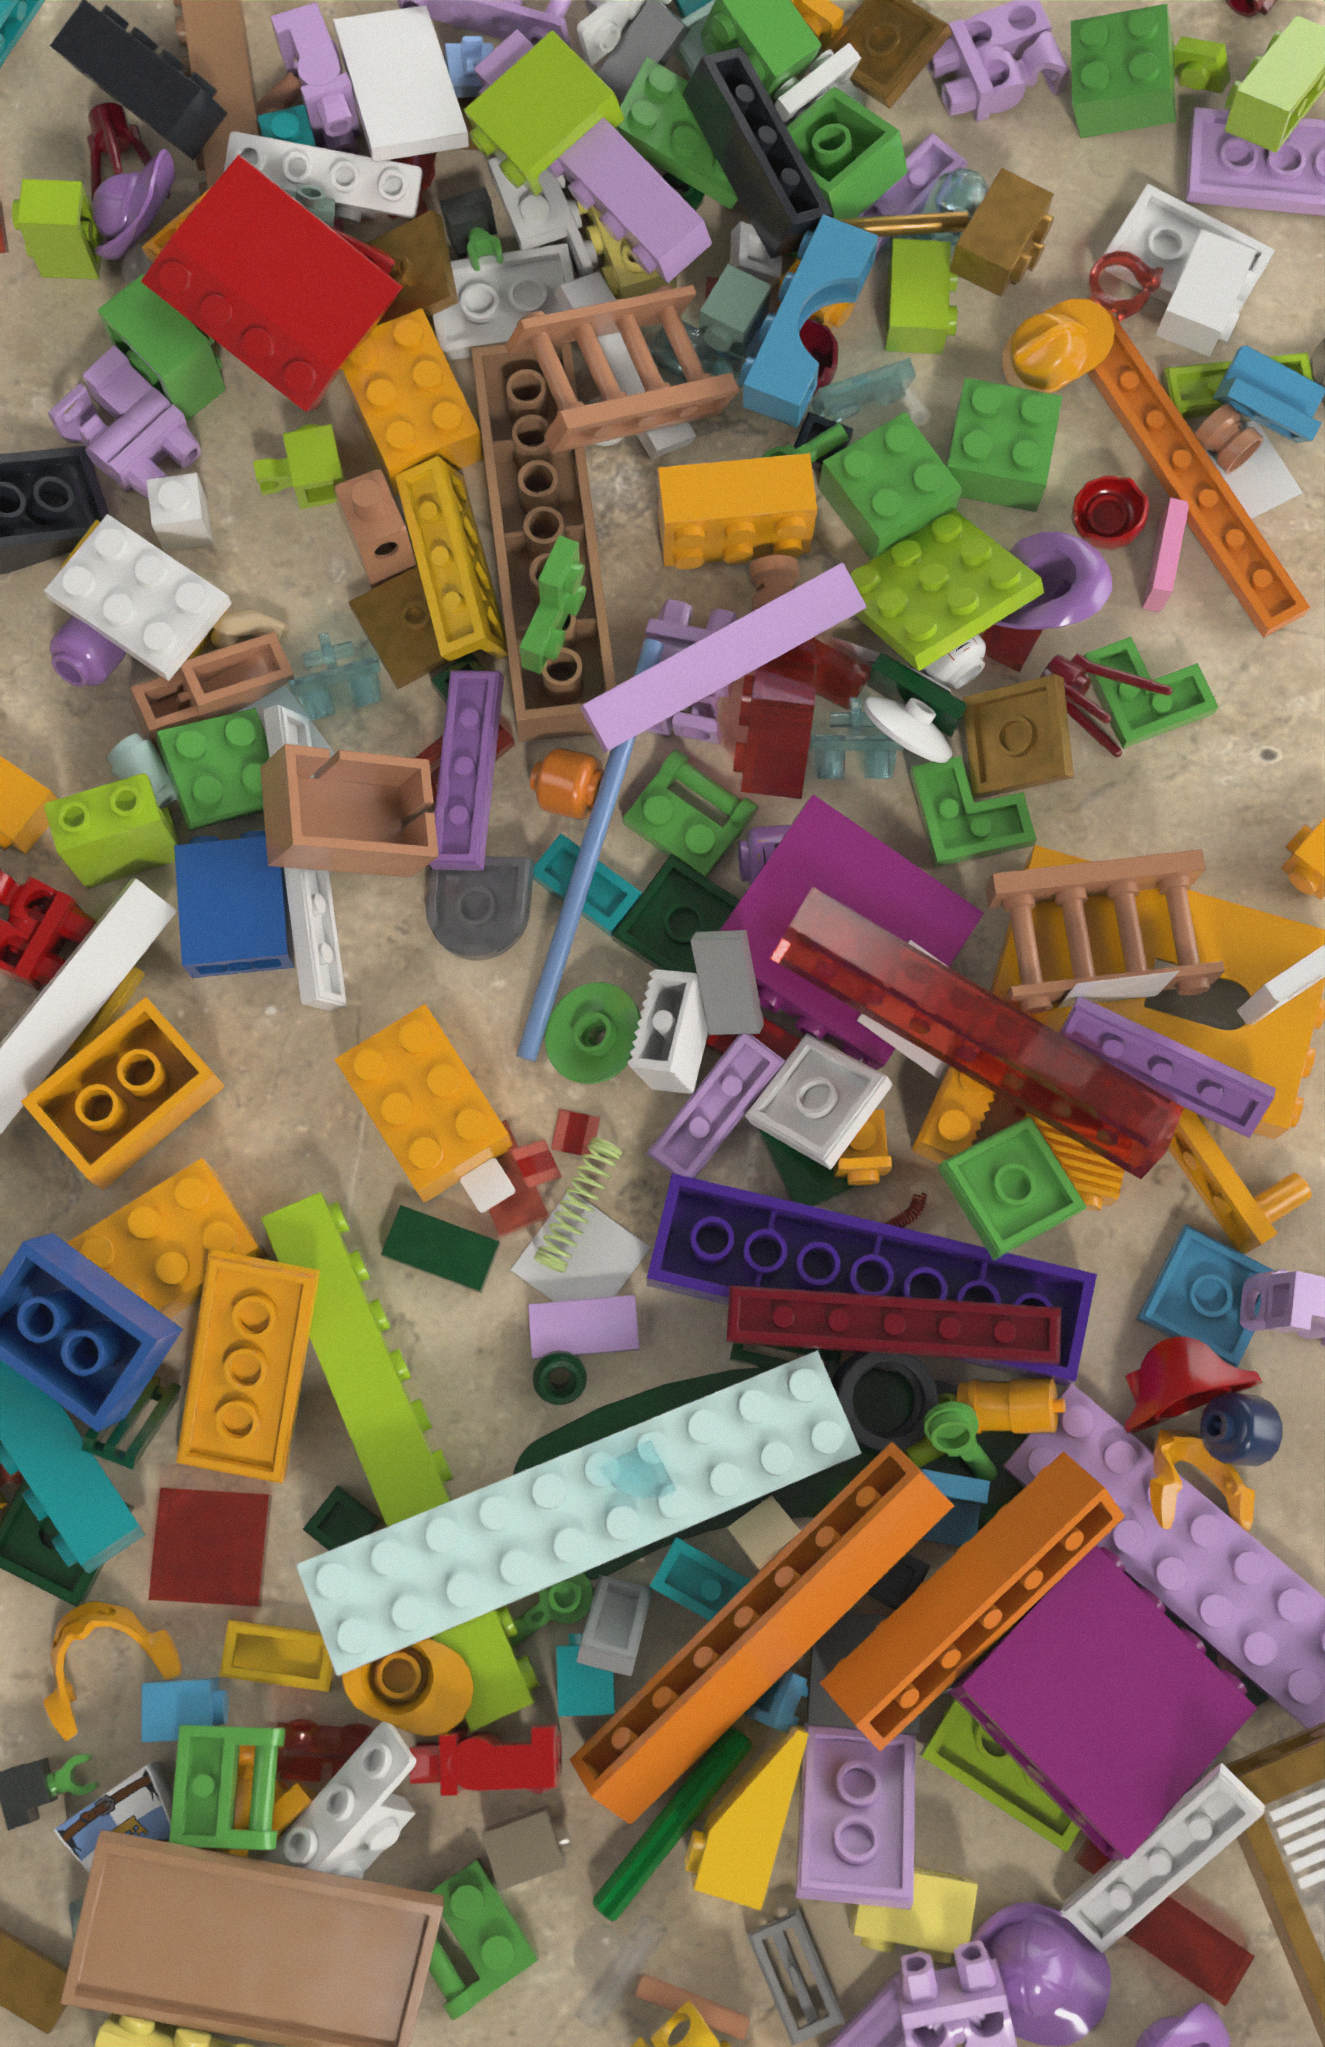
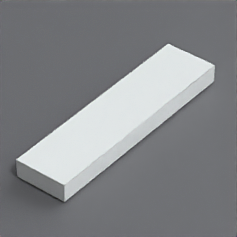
M599 271L560 284L554 294L564 311L616 300ZM620 332L598 336V341L620 391L626 392L628 396L645 392ZM688 422L637 434L651 460L690 445L696 437Z
M1220 1763L1174 1805L1128 1860H1110L1063 1901L1060 1911L1103 1953L1260 1818L1264 1813L1265 1805L1231 1771Z

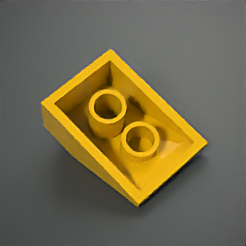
M791 1725L787 1733L782 1732L706 1818L703 1832L695 1829L692 1830L684 1864H686L685 1871L691 1873L693 1890L753 1909L762 1910L809 1735L801 1726Z

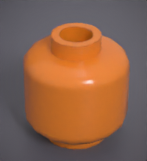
M556 748L551 750L542 762L538 761L534 765L530 777V787L532 791L536 792L537 802L544 811L583 820L591 815L604 768L600 759L592 754Z

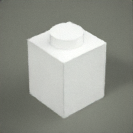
M197 473L148 479L147 489L151 523L163 551L213 545L208 500Z

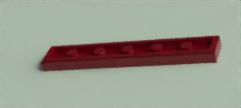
M730 1285L726 1343L1057 1365L1060 1361L1061 1308Z

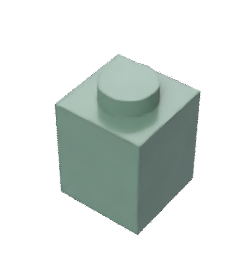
M727 264L700 310L698 336L704 338L705 342L717 351H730L742 357L769 311L771 285Z

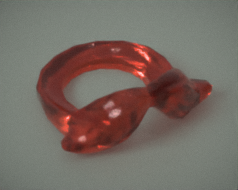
M1114 251L1105 254L1095 262L1090 271L1088 284L1091 295L1098 304L1115 313L1117 321L1121 322L1139 312L1146 305L1150 294L1160 288L1162 282L1161 275L1164 272V268L1161 266L1152 268L1136 255L1126 251ZM1114 265L1123 266L1133 273L1137 282L1145 290L1129 300L1113 298L1101 289L1098 282L1099 275L1107 267Z

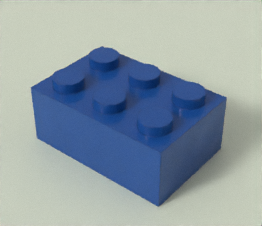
M54 1233L23 1241L0 1277V1359L97 1432L126 1418L183 1331L180 1326Z

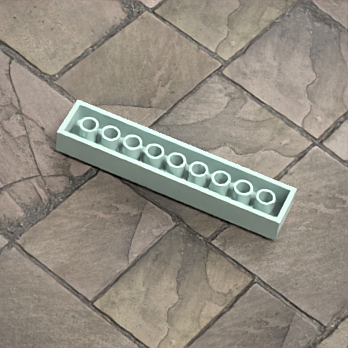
M817 1350L296 1564L338 1677L843 1463L862 1453Z

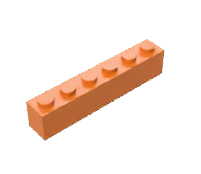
M1063 1451L1054 1461L1044 1467L1037 1474L1036 1478L1014 1499L1004 1505L997 1512L996 1516L975 1536L960 1546L955 1555L935 1574L920 1584L916 1591L896 1611L880 1622L875 1630L856 1649L840 1660L834 1669L820 1682V1685L879 1751H882L1125 1518V1515L1106 1488Z

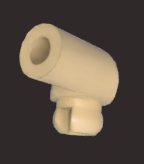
M249 608L223 614L213 626L215 630L211 635V640L215 646L222 649L238 644L240 636L252 635L260 637L275 632L282 645L287 637L289 625L260 611Z

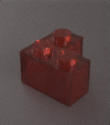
M773 659L755 669V675H744L738 725L747 726L748 735L747 743L736 741L733 772L743 773L741 792L802 799L815 707L817 664Z

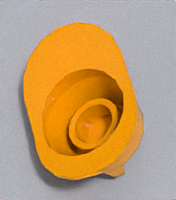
M1068 299L1055 304L1040 314L1025 319L1009 337L1003 350L1002 369L1006 381L1013 387L1052 394L1093 370L1106 359L1114 344L1115 328L1110 314L1100 304L1091 300Z
M429 1638L342 1674L345 1693L356 1708L370 1717L391 1723L393 1726L412 1734L430 1737L447 1733L462 1722L472 1703L474 1685L470 1668L460 1654L448 1646Z

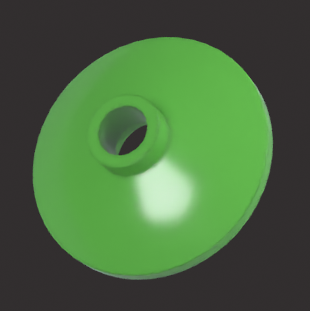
M605 982L584 984L565 995L551 1013L545 1032L546 1052L553 1067L562 1076L580 1084L601 1083L615 1077L628 1065L627 1062L633 1058L630 1054V1051L635 1048L632 1042L638 1038L634 1032L640 1029L637 1022L641 1020V1015L633 998L618 986ZM606 1031L602 1042L596 1045L598 1035Z

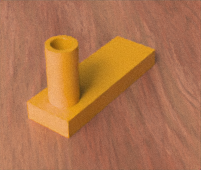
M1177 1104L1151 1123L1236 1250L1242 1254L1250 1252L1276 1236L1278 1233L1272 1224L1309 1201L1312 1197L1308 1183L1297 1173L1289 1174L1260 1194L1252 1197L1196 1113Z

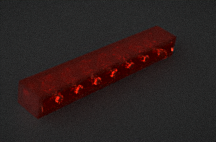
M812 887L770 957L771 960L1140 1180L1168 1151L1184 1107Z

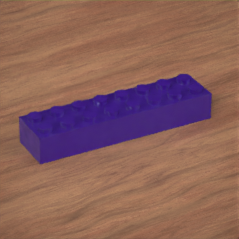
M672 1173L647 1274L646 1286L728 1305L729 1286L731 1285L1061 1308L1060 1361L1057 1365L959 1358L948 1359L1027 1378H1053L1055 1384L1066 1386L1076 1382L1097 1274L1007 1253L993 1261L985 1247Z

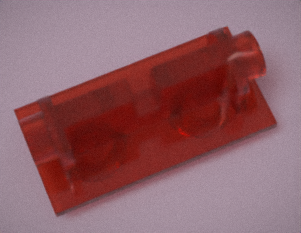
M815 638L807 640L762 665L766 669L849 712L865 686L871 671V667Z
M308 1719L278 1722L276 1728H285L284 1746H278L276 1773H280L281 1780L320 1782L323 1763H332L333 1778L375 1729L362 1723H352L343 1727L318 1725L316 1722Z

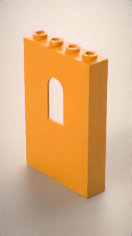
M1034 845L1026 860L1024 870L1093 861ZM1159 889L1139 891L1140 894L1135 897L1148 970L1154 969L1156 959L1178 966L1166 895L1160 894ZM1187 890L1200 964L1223 961L1225 972L1219 978L1240 985L1247 992L1249 998L1263 985L1325 945V929ZM1107 895L1087 897L1088 900L1083 903L1095 976L1126 973L1114 901L1108 900ZM1055 901L1035 903L1036 906L1031 909L1043 982L1074 979L1062 907L1056 906ZM1010 918L988 995L991 998L985 1006L973 1049L1168 1108L1176 1106V1103L1054 1046L1056 1037L1073 1006L1058 1008L1061 1003H1053L1051 1010L1037 1014H1021L1020 1008L1004 1009L1003 998L1010 987L1022 985ZM1325 977L1254 1025H1247L1245 1023L1240 1028L1234 1030L1218 1029L1144 1007L1146 997L1095 1003L1276 1088L1274 1099L1253 1133L1276 1139L1288 1131L1289 1127H1296L1304 1105V1098L1297 1096L1301 1079H1306L1309 1076L1316 1057V1049L1310 1047L1313 1030H1319L1325 1019V999H1322ZM1196 1113L1197 1116L1202 1117V1118H1205V1119H1208V1118H1206V1117H1204V1116H1202V1115Z

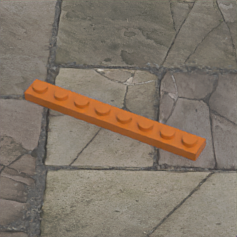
M1099 292L1087 298L1100 304L1110 314L1115 328L1114 344L1108 356L1093 370L1087 372L1089 377L1169 497L1188 501L1187 524L1262 637L1264 638L1305 616L1310 609L1309 604Z

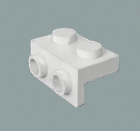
M850 43L835 54L831 49L825 51L809 67L810 74L800 82L796 77H793L777 90L773 96L776 100L774 106L786 127L833 86L861 105L865 104V98L849 80L861 60L860 55Z

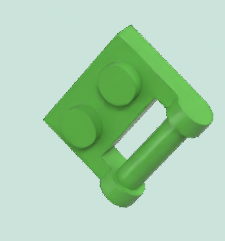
M676 748L666 758L660 771L624 815L623 824L667 856L673 855L708 878L752 821L759 806L747 797L743 800L736 797L689 764V757ZM677 779L731 818L724 827H721L671 792L669 788Z
M180 1725L169 1843L199 1848L275 1850L277 1831L272 1830L277 1755L278 1746H284L285 1728ZM240 1745L255 1746L249 1830L233 1829Z
M479 1857L429 1891V1893L444 1895L442 1916L479 1975V1978L465 1986L436 1938L428 1970L446 1999L443 2007L452 2021L469 2011L479 2001L539 1959L538 1954Z

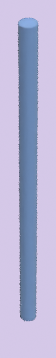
M653 639L644 640L634 676L660 662L664 649L663 643ZM636 736L610 750L516 1053L517 1057L536 1062Z

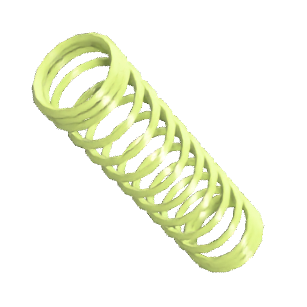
M591 1138L587 1147L592 1154L582 1156L583 1161L588 1166L582 1165L576 1168L582 1177H573L571 1179L572 1184L577 1189L569 1188L565 1190L567 1196L572 1200L560 1201L561 1207L566 1212L559 1211L554 1213L555 1218L561 1223L549 1224L550 1230L555 1235L543 1236L544 1241L550 1247H538V1251L535 1252L536 1255L533 1256L537 1262L561 1273L566 1272L568 1263L542 1250L550 1251L569 1259L572 1258V1255L555 1246L547 1238L558 1240L574 1247L578 1245L560 1234L553 1227H559L579 1235L584 1234L562 1220L558 1215L570 1217L585 1224L589 1223L588 1220L577 1215L564 1204H571L590 1212H595L593 1208L580 1202L569 1192L582 1194L599 1201V1197L586 1191L575 1181H582L601 1189H606L604 1185L592 1180L580 1169L593 1171L610 1178V1174L598 1169L586 1158L600 1160L615 1167L617 1166L615 1162L604 1158L597 1152L614 1160L620 1159L619 1156L622 1154L618 1147L600 1138Z

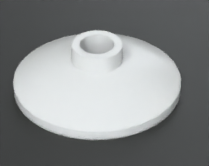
M869 697L863 704L864 711L869 719L882 732L904 748L925 759L938 763H946L951 758V747L944 735L932 723L936 713L922 701L910 698L908 703L904 704L888 698Z

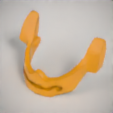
M1170 1429L1159 1430L1153 1455V1469L1156 1478L1150 1480L1152 1511L1158 1525L1164 1529H1171L1175 1516L1177 1493L1182 1489V1481L1174 1465L1178 1461L1183 1460L1195 1465L1211 1479L1226 1497L1231 1519L1247 1532L1250 1531L1253 1524L1255 1490L1244 1484L1233 1465L1222 1463L1211 1457L1204 1448L1202 1439L1189 1432Z
M99 1601L88 1602L75 1607L61 1618L57 1623L49 1653L56 1687L54 1692L43 1700V1705L53 1726L65 1741L73 1738L78 1732L71 1704L77 1697L73 1686L69 1683L64 1672L65 1653L72 1641L85 1639L97 1627L115 1628L138 1642L140 1648L152 1659L163 1678L171 1680L181 1674L182 1664L175 1643L167 1630L163 1629L150 1633L142 1626L129 1608Z

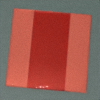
M559 1109L551 1150L581 1156L592 1154L587 1145H589L591 1138L597 1136L600 1117Z
M545 1139L511 1150L528 1188L562 1177Z

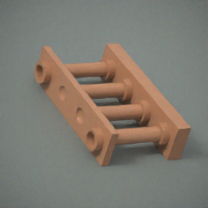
M665 285L653 290L649 294L546 315L542 311H536L527 314L518 321L517 327L505 348L508 355L531 350L535 353L559 409L556 413V418L544 434L551 454L720 415L739 392V388L732 373L712 377L710 373H705L681 320V315L697 294L693 285L675 289L670 285ZM662 323L687 380L686 383L670 386L668 382H663L641 333V327ZM620 332L645 392L628 396L626 392L620 391L598 341V336ZM577 341L602 398L601 402L584 405L580 401L577 402L554 349L555 345Z
M1202 849L993 873L985 888L988 909L1003 907L1004 912L1010 913L1022 984L1010 987L1003 998L1004 1009L1020 1008L1021 1014L1042 1013L1051 1010L1053 1003H1062L1076 983L1179 971V973L1163 990L1177 989L1178 995L1181 996L1200 994L1210 990V985L1225 972L1223 961L1200 964L1187 890L1191 889V885L1206 870ZM1159 889L1160 894L1166 895L1178 961L1177 967L1148 970L1135 897L1140 894L1139 891ZM1107 895L1108 900L1114 901L1126 973L1095 976L1083 903L1088 900L1087 897ZM1055 901L1056 906L1062 907L1074 979L1043 982L1031 909L1036 906L1035 903Z

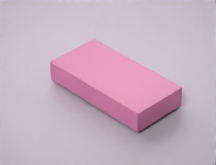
M1170 498L1159 520L1142 609L1159 612L1164 608L1173 591L1188 514V501Z

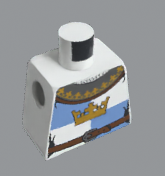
M159 1761L146 1765L54 1829L57 1837L89 1873L101 1830L169 1842L173 1793Z

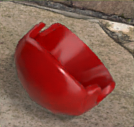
M1105 475L1090 480L1074 498L1071 516L1072 523L1077 534L1094 548L1113 551L1128 546L1144 530L1149 514L1148 496L1139 489L1130 477Z

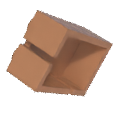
M284 744L260 767L268 866L413 877L439 857L434 813L424 812L402 830V824L407 825L433 804L429 760L338 750L330 757V752L327 748Z

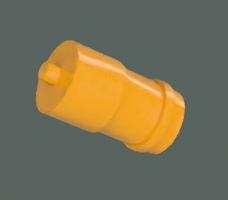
M1012 1378L1011 1381L989 1382L971 1379L969 1382H960L957 1389V1402L969 1405L977 1414L979 1427L976 1434H982L983 1431H1012L1014 1434H1055L1058 1425V1413H1065L1066 1411L1065 1399L1057 1398V1389L1053 1378Z

